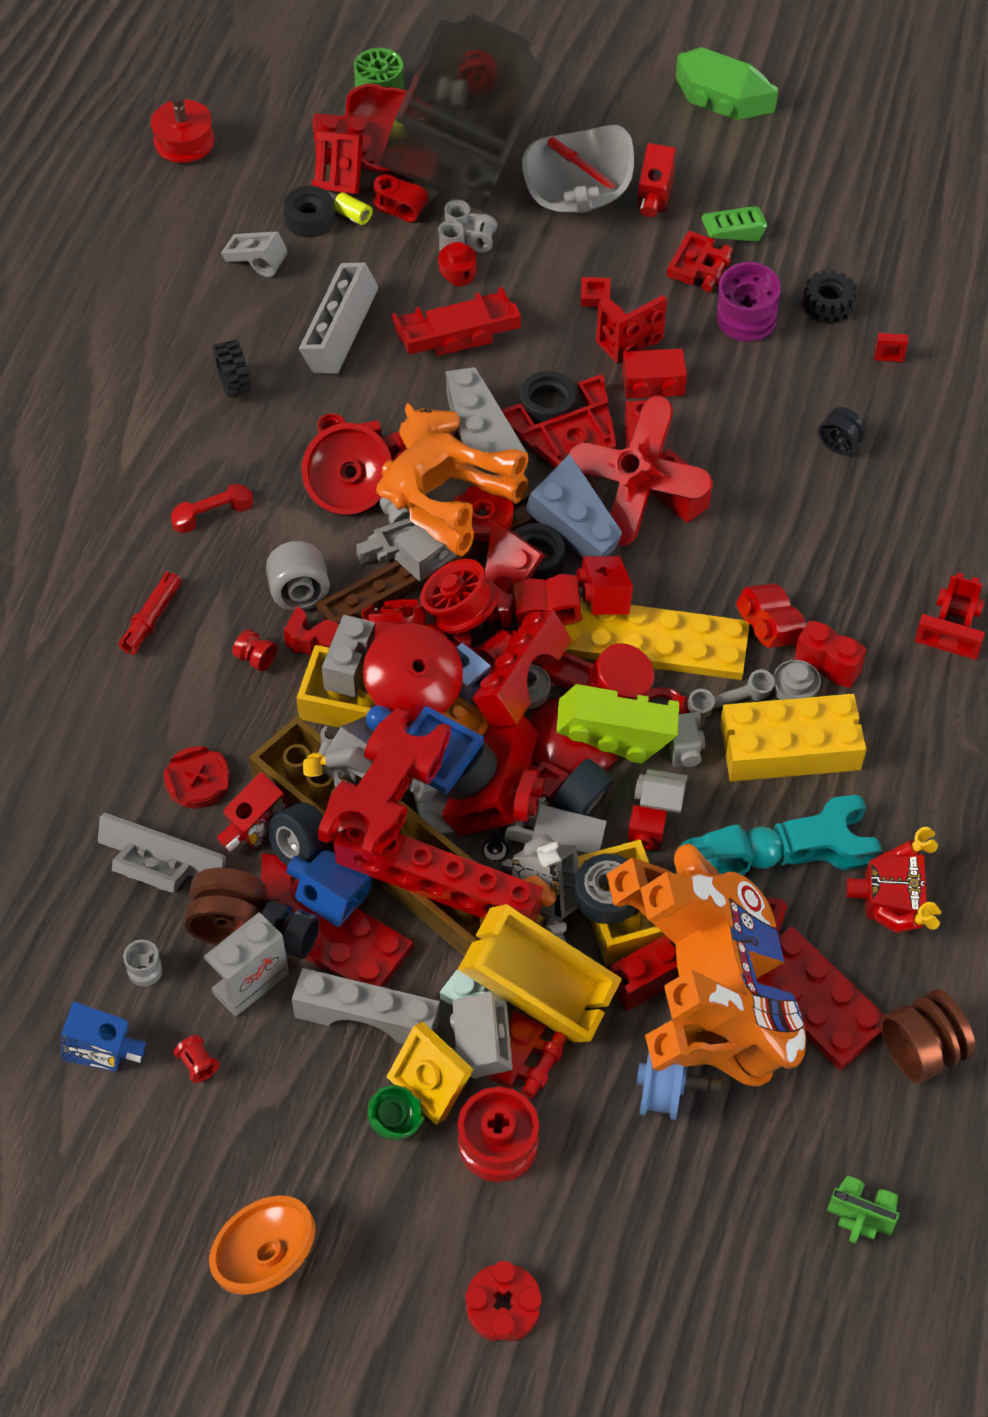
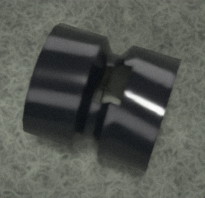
M271 900L264 908L262 915L283 935L286 954L299 959H305L316 942L320 929V918L303 910H298L294 913L292 906L277 900Z

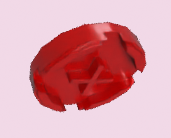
M196 746L186 748L176 753L170 759L171 763L165 768L164 781L166 791L173 801L183 807L193 809L209 807L222 799L228 792L231 783L228 762L221 753L208 750V747Z

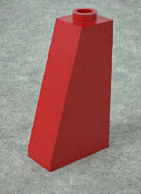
M525 715L522 716L517 725L491 728L490 726L483 740L495 753L498 760L497 770L493 778L482 790L473 796L456 800L450 798L443 809L441 816L459 837L516 822L513 819L516 791L524 769L530 768L538 736L537 730Z

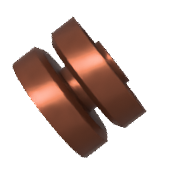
M211 868L196 873L191 882L189 893L191 902L187 907L184 925L186 931L200 941L217 946L258 912L262 914L266 906L267 886L260 878L237 869Z

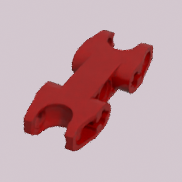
M399 706L378 724L367 742L364 757L373 761L359 784L355 785L342 780L331 794L318 828L319 840L329 843L343 830L351 828L362 830L366 834L361 848L363 851L362 859L371 862L377 858L395 840L404 825L408 808L398 802L413 779L429 784L439 771L451 738V726L442 723L437 725L428 735L413 736L406 732L409 721V709Z

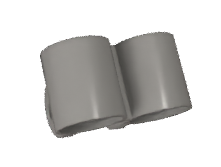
M450 201L445 206V221L439 226V252L442 248L453 242L464 243L474 249L475 252H488L492 248L493 241L491 237L496 232L497 221L487 214L470 213V207L465 201Z

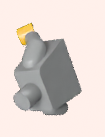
M366 716L341 726L326 750L325 756L320 753L310 754L303 762L304 775L310 777L320 776L323 774V765H327L329 769L344 766L360 778H363L373 761L364 757L367 742L374 732L367 726Z

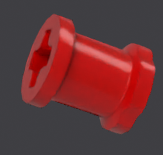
M200 1035L187 1037L176 1046L173 1052L176 1059L182 1060L190 1071V1079L193 1083H200L210 1078L219 1069L218 1060L210 1057L203 1047L204 1041Z

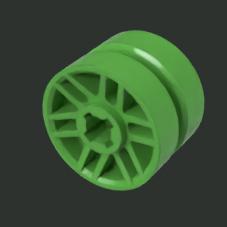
M372 48L362 52L354 61L355 87L364 84H376L404 90L402 58L396 52L386 48Z

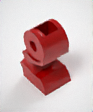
M296 606L284 628L285 645L293 650L294 654L303 652L311 656L315 645L330 648L339 624L325 619L308 631L307 616L303 609Z

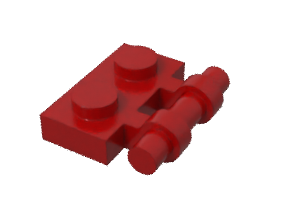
M688 230L667 268L666 277L690 285H694L696 279L700 278L704 281L701 288L705 292H711L713 287L719 284L722 270L726 269L731 262L733 249L728 245H724L721 250L714 248L715 239ZM706 261L713 262L712 267L706 266L704 264L706 263Z
M514 1011L508 1021L513 1070L485 1077L509 1089H512L517 1080L520 1079L526 1082L521 1092L529 1098H534L538 1089H543L549 1077L547 1074L553 1063L559 1062L564 1053L562 1048L568 1038L561 1032H555L550 1041H544L542 1037L545 1034L546 1026ZM533 1053L540 1055L541 1058L535 1067L527 1066Z

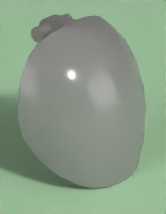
M606 125L585 131L537 139L529 145L522 158L523 173L528 190L541 206L553 211L584 213L603 207L616 200L626 190L632 179L634 169L632 138L623 127L619 125ZM555 137L570 149L575 150L578 153V157L615 182L616 188L610 189L603 186L573 162H568L547 146L549 138Z

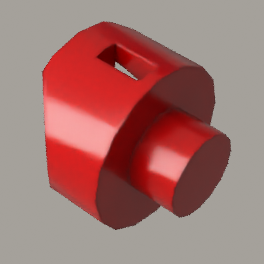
M453 242L445 246L438 255V269L440 273L454 286L468 285L476 276L477 255L475 250L461 242Z

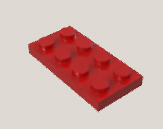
M296 879L279 902L292 906L294 913L298 910H303L320 918V929L316 942L305 959L331 975L384 988L413 950V941L357 908L340 927L333 925L297 901L295 894L299 880Z
M791 926L778 936L784 963L756 979L757 983L794 994L804 1023L806 1038L841 1070L882 1035L880 1022L884 1014Z

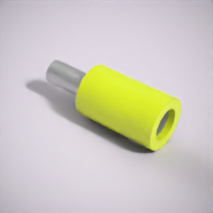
M326 190L334 201L335 212L359 225H365L370 220L372 215L371 206L345 192L336 195Z

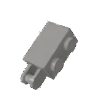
M540 805L536 817L531 816L529 823L518 821L512 823L506 829L505 836L510 840L526 844L542 834H548L554 842L557 841L558 845L577 846V856L600 850L607 821ZM524 827L532 828L534 831L524 829Z

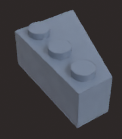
M570 454L530 494L525 511L540 524L548 525L557 530L563 537L564 543L580 557L609 556L616 549L622 531Z

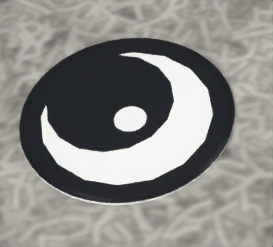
M492 838L484 842L481 853L487 861L498 863L507 858L509 847L502 839Z

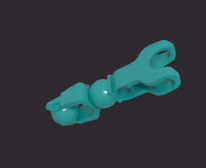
M860 795L831 798L824 805L823 811L819 815L793 819L782 824L777 823L774 830L767 826H757L746 833L744 829H741L740 825L735 824L707 833L702 837L689 838L680 845H694L703 857L717 869L720 875L726 872L744 875L745 872L749 871L750 866L756 869H768L776 865L778 861L780 866L785 864L792 865L824 860L831 863L834 867L851 871L867 867L870 860L883 854L882 847L875 837H858L847 828L849 825L858 823L866 811L867 807Z

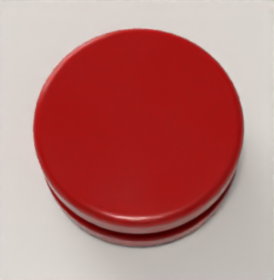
M624 643L613 644L607 647L595 660L590 670V683L592 687L617 691V697L637 700V696H644L654 682L653 665L647 655L637 647Z

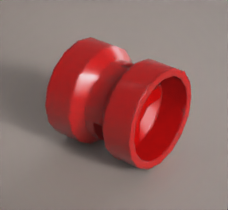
M246 629L235 641L232 653L234 657L241 661H249L253 668L263 672L274 661L278 647L268 639H260L259 634L255 631Z

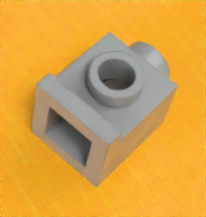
M700 712L679 714L678 736L668 743L673 767H692L698 765L702 760L700 752L705 750V737L703 730H699L701 722Z

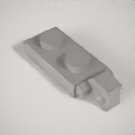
M409 517L375 529L374 534L370 535L367 541L356 544V556L360 563L365 564L376 559L381 562L395 558V554L399 552V549L394 545V540L402 531L409 530L416 524L411 522Z

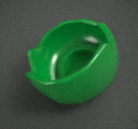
M392 1084L380 1088L368 1103L367 1114L370 1126L384 1139L398 1141L409 1138L419 1129L424 1121L421 1100L406 1087Z

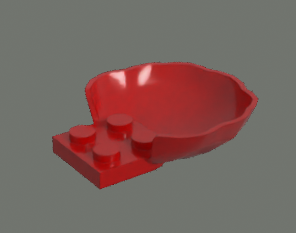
M376 84L357 86L347 95L344 116L314 113L312 119L313 133L315 130L363 135L361 169L378 174L408 175L428 166L436 160L437 147L441 142L442 132L438 122L433 117L429 105L419 97L394 87H383ZM314 139V142H315V150H316L317 140ZM328 141L327 165H331L332 142Z

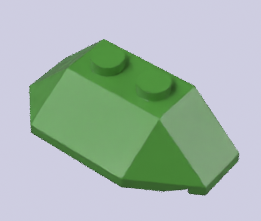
M703 47L686 53L682 52L678 55L676 79L689 103L735 120L769 114L775 111L778 88L774 84H770L766 77L752 65Z

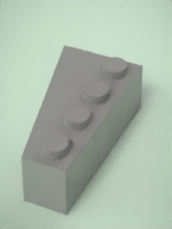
M476 367L446 371V393L450 411L457 412L460 418V425L456 430V438L467 446L483 452L493 453L509 449L526 452ZM528 463L524 472L526 478H528ZM471 465L473 468H476L487 474L500 475Z

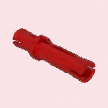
M169 571L165 572L139 613L133 615L130 620L131 625L118 642V646L124 652L129 654L131 651V655L136 654L147 635L153 633L156 628L155 623L182 585V580L177 574L172 572L170 575Z

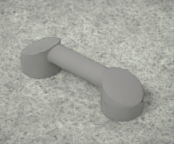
M759 669L751 673L746 686L715 696L706 689H696L689 696L688 709L691 713L700 712L701 718L705 719L711 715L712 710L723 707L725 704H732L748 698L753 701L763 700L773 690L775 684L774 677L770 672Z

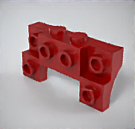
M499 287L498 293L480 296V293H475V299L428 310L426 311V319L420 307L415 308V313L397 317L396 313H392V323L400 342L404 343L408 355L434 349L436 355L440 356L493 343V334L521 328V315L516 304L512 303L507 297L503 287Z

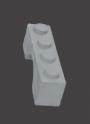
M302 968L292 997L295 1018L327 1026L338 1020L363 1022L383 1030L400 1044L405 1043L414 1025L424 1022L436 1033L440 1023V1001Z

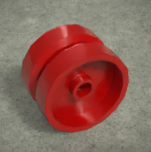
M499 1086L483 1089L471 1096L462 1107L458 1120L460 1156L469 1171L483 1180L498 1183L514 1180L528 1171L536 1159L539 1145L537 1111L529 1099L514 1089Z

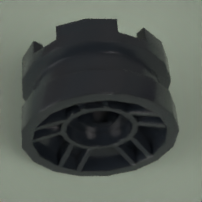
M837 407L829 413L827 419L818 427V436L823 445L830 451L839 455H849L866 436L867 428L857 413L848 408Z

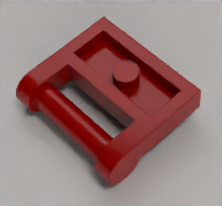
M315 130L314 139L317 140L315 179H312L311 186H317L329 191L359 193L363 135ZM328 141L332 142L330 181L326 180Z

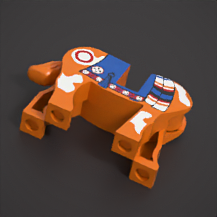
M684 844L676 850L674 861L677 874L633 857L607 873L614 905L618 907H623L624 905L634 906L647 917L648 921H651L676 944L679 977L664 986L672 1020L645 1035L653 1070L662 1071L673 1064L684 1067L709 1064L745 1085L761 1086L771 1080L774 1070L780 1067L791 1069L798 1066L803 1060L806 1051V1032L794 994L757 983L756 980L758 977L784 963L774 916L762 892L754 883L741 874L726 872L720 875L717 869L692 844Z

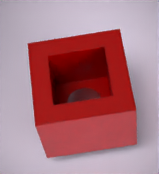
M633 805L627 843L641 840L644 850L654 849L661 851L667 811Z

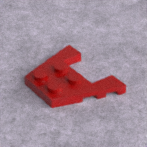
M602 374L578 382L577 391L586 403V407L536 425L529 417L522 403L502 409V412L518 439L553 468H556L569 455L571 449L580 443H590L616 449L612 419L608 408V397Z

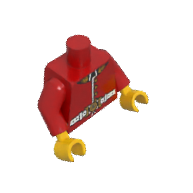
M929 827L920 828L915 834V841L911 839L870 860L865 878L847 877L846 898L865 899L866 917L875 920L894 933L922 929L923 924L928 929H937L940 922L933 915L941 914V910L935 903L926 902L924 855H919L922 849L927 853H933L937 850L938 843L934 839L925 842L928 838L933 837L935 832Z

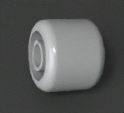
M290 541L278 546L267 558L266 575L270 593L274 602L281 608L293 612L296 606L304 611L315 608L317 606L316 603L325 599L328 595L330 580L322 552L313 544L304 541Z

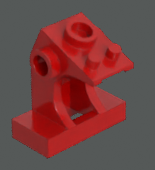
M956 573V576L951 575L948 589L941 587L936 606L942 607L939 618L922 614L914 642L977 660L985 632L970 628L973 616L980 618L985 599L979 598L983 584L979 583L980 579L972 577V580L965 579L962 573ZM949 614L965 619L964 625L946 621V615Z

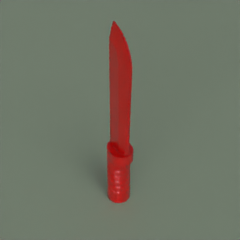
M555 137L549 138L547 146L568 162H573L603 186L610 189L616 188L615 182L578 157V153L575 150L570 149Z

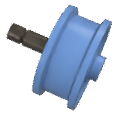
M648 1051L647 1063H639L637 1084L644 1085L640 1115L645 1116L647 1111L668 1113L671 1120H676L680 1095L684 1094V1088L701 1091L709 1090V1092L721 1094L723 1079L714 1077L709 1079L707 1076L686 1073L687 1067L676 1064L662 1071L653 1070Z

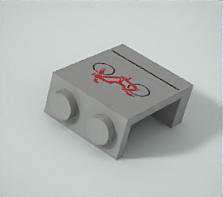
M260 912L204 956V959L223 978L212 987L213 995L235 1017L289 974L283 935Z

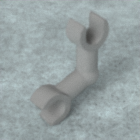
M327 726L320 733L321 747L318 753L325 756L326 750L333 741V739L326 738ZM323 765V772L334 779L335 787L342 781L340 780L341 777H348L356 782V774L344 766L329 769L327 765Z

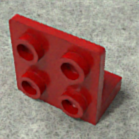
M661 295L628 314H625L623 308L616 305L609 297L598 301L596 343L616 363L623 361V352L641 351L650 345L657 344L664 337L667 298Z

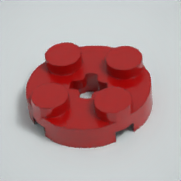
M474 485L466 488V493L461 494L459 498L457 495L452 501L465 502L472 505L473 540L489 541L493 521H499L507 528H510L513 523L514 507L512 501L490 494ZM480 509H485L488 515L478 516L476 514L480 512Z
M499 1261L495 1265L488 1266L479 1271L469 1283L465 1295L467 1317L473 1329L482 1337L492 1341H496V1339H509V1342L516 1341L530 1333L538 1322L542 1301L541 1293L535 1279L523 1268L515 1266L508 1261ZM498 1295H509L512 1308L507 1310L502 1307L497 1310L494 1307L497 1303L495 1297Z

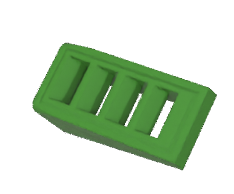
M745 207L706 213L701 217L710 238L759 241L767 228V222L759 207Z

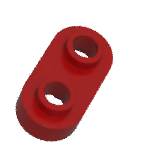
M524 769L515 795L514 821L529 823L531 816H537L539 798H543L545 790V778L540 777L539 770Z

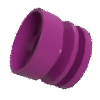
M756 262L735 264L725 270L719 281L717 322L720 329L728 337L737 341L752 342L763 339L773 331L777 324L781 285L774 271Z

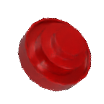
M497 587V604L484 621L499 632L511 626L515 611V600L511 593H506L503 589Z

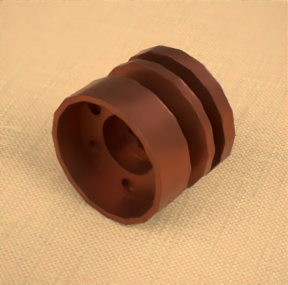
M935 989L927 993L925 997L915 999L912 1007L904 1005L882 1016L880 1022L881 1033L893 1061L900 1071L915 1084L923 1083L940 1074L944 1066L953 1067L959 1061L971 1058L976 1050L972 1029L963 1011L956 1001L941 989Z

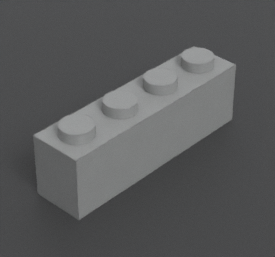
M365 262L340 263L299 347V351L313 374L339 373L379 287Z

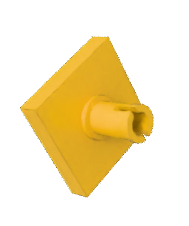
M421 1022L412 1028L387 1078L394 1085L406 1087L412 1094L416 1095L421 1100L422 1112L437 1125L447 1118L474 1069L424 1022Z

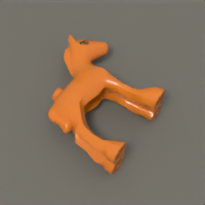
M406 403L405 412L407 419L401 423L399 433L407 450L394 461L388 460L382 468L383 478L378 482L376 492L379 496L392 502L398 510L407 509L410 513L411 522L425 529L436 541L445 544L449 551L463 556L471 547L474 538L472 505L459 501L439 502L429 499L425 494L437 489L448 478H454L470 483L490 494L507 498L517 504L525 497L529 488V480L524 475L529 459L528 453L516 449L493 453L473 449L449 434V432L457 430L460 425V418L457 412L426 408L414 410L409 403ZM471 465L500 475L487 474L476 468H473Z

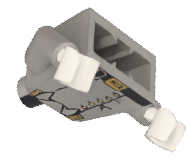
M542 834L527 842L524 849L514 855L512 860L506 859L502 864L501 872L522 880L528 876L536 875L550 885V889L556 893V900L550 907L542 906L539 914L544 917L546 925L544 929L566 942L563 932L566 931L567 925L562 919L578 909L575 900V883L578 872L577 846L558 845L557 841L554 842L550 835Z

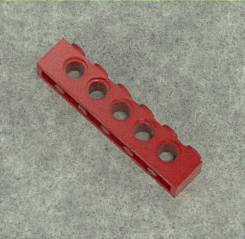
M353 828L343 830L334 841L336 864L485 919L490 908L507 904L533 922H536L542 909L543 887L399 833L395 840L371 862L362 859L363 851L361 848L366 836L362 830Z

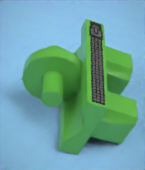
M846 1176L839 1189H834L827 1211L841 1216L838 1226L852 1231L849 1242L856 1244L859 1234L874 1239L876 1231L891 1236L900 1214L896 1212L897 1194L886 1190H879L875 1202L872 1203L860 1198L865 1184L859 1179Z

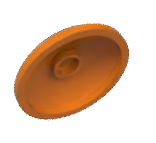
M283 1195L266 1197L242 1208L221 1228L211 1247L209 1266L214 1279L223 1289L241 1295L263 1292L287 1280L302 1265L312 1247L315 1237V1222L311 1212L300 1200Z

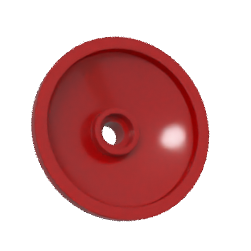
M356 423L336 424L320 432L308 445L302 461L303 483L313 501L323 509L338 515L360 514L370 510L380 502L382 497L377 494L376 487L383 478L382 468L388 460L393 461L392 455L385 441L372 429ZM356 468V475L349 478L347 476L348 470Z
M406 623L385 630L373 641L365 655L363 680L367 693L376 706H385L391 712L399 706L408 708V722L414 723L425 706L443 714L454 703L461 690L463 668L456 648L441 632L423 624ZM412 663H420L423 667V671H414V669L412 668Z
M562 696L543 703L534 711L529 722L538 732L532 760L537 767L544 760L571 774L584 760L591 759L607 772L619 759L620 756L603 752L597 747L573 741L570 737L557 733L559 699Z

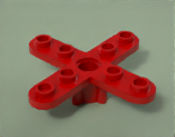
M653 396L644 403L629 448L617 450L590 443H580L575 445L569 453L584 475L620 483L610 514L622 531L618 546L629 545L636 539L651 490L700 500L710 494L713 487L712 477L706 470L660 459L673 416L672 404L662 396ZM640 462L638 469L631 473L632 466Z

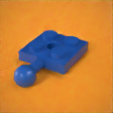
M381 705L372 707L366 714L367 726L374 731L391 711ZM425 706L411 727H407L406 732L420 737L428 735L437 725L442 723L451 726V738L444 753L441 767L431 783L428 784L447 795L479 751L484 740L483 736Z

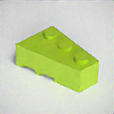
M576 684L559 699L557 733L570 737L573 741L597 747L603 752H610L627 758L630 762L642 764L678 736L679 702L669 700L668 705L648 702V696L638 695L637 700L617 697V691Z

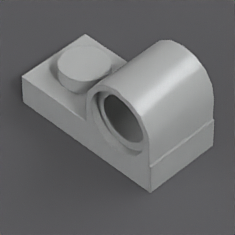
M278 232L233 234L221 252L226 262L249 261L252 268L264 277H272L288 254L287 248Z

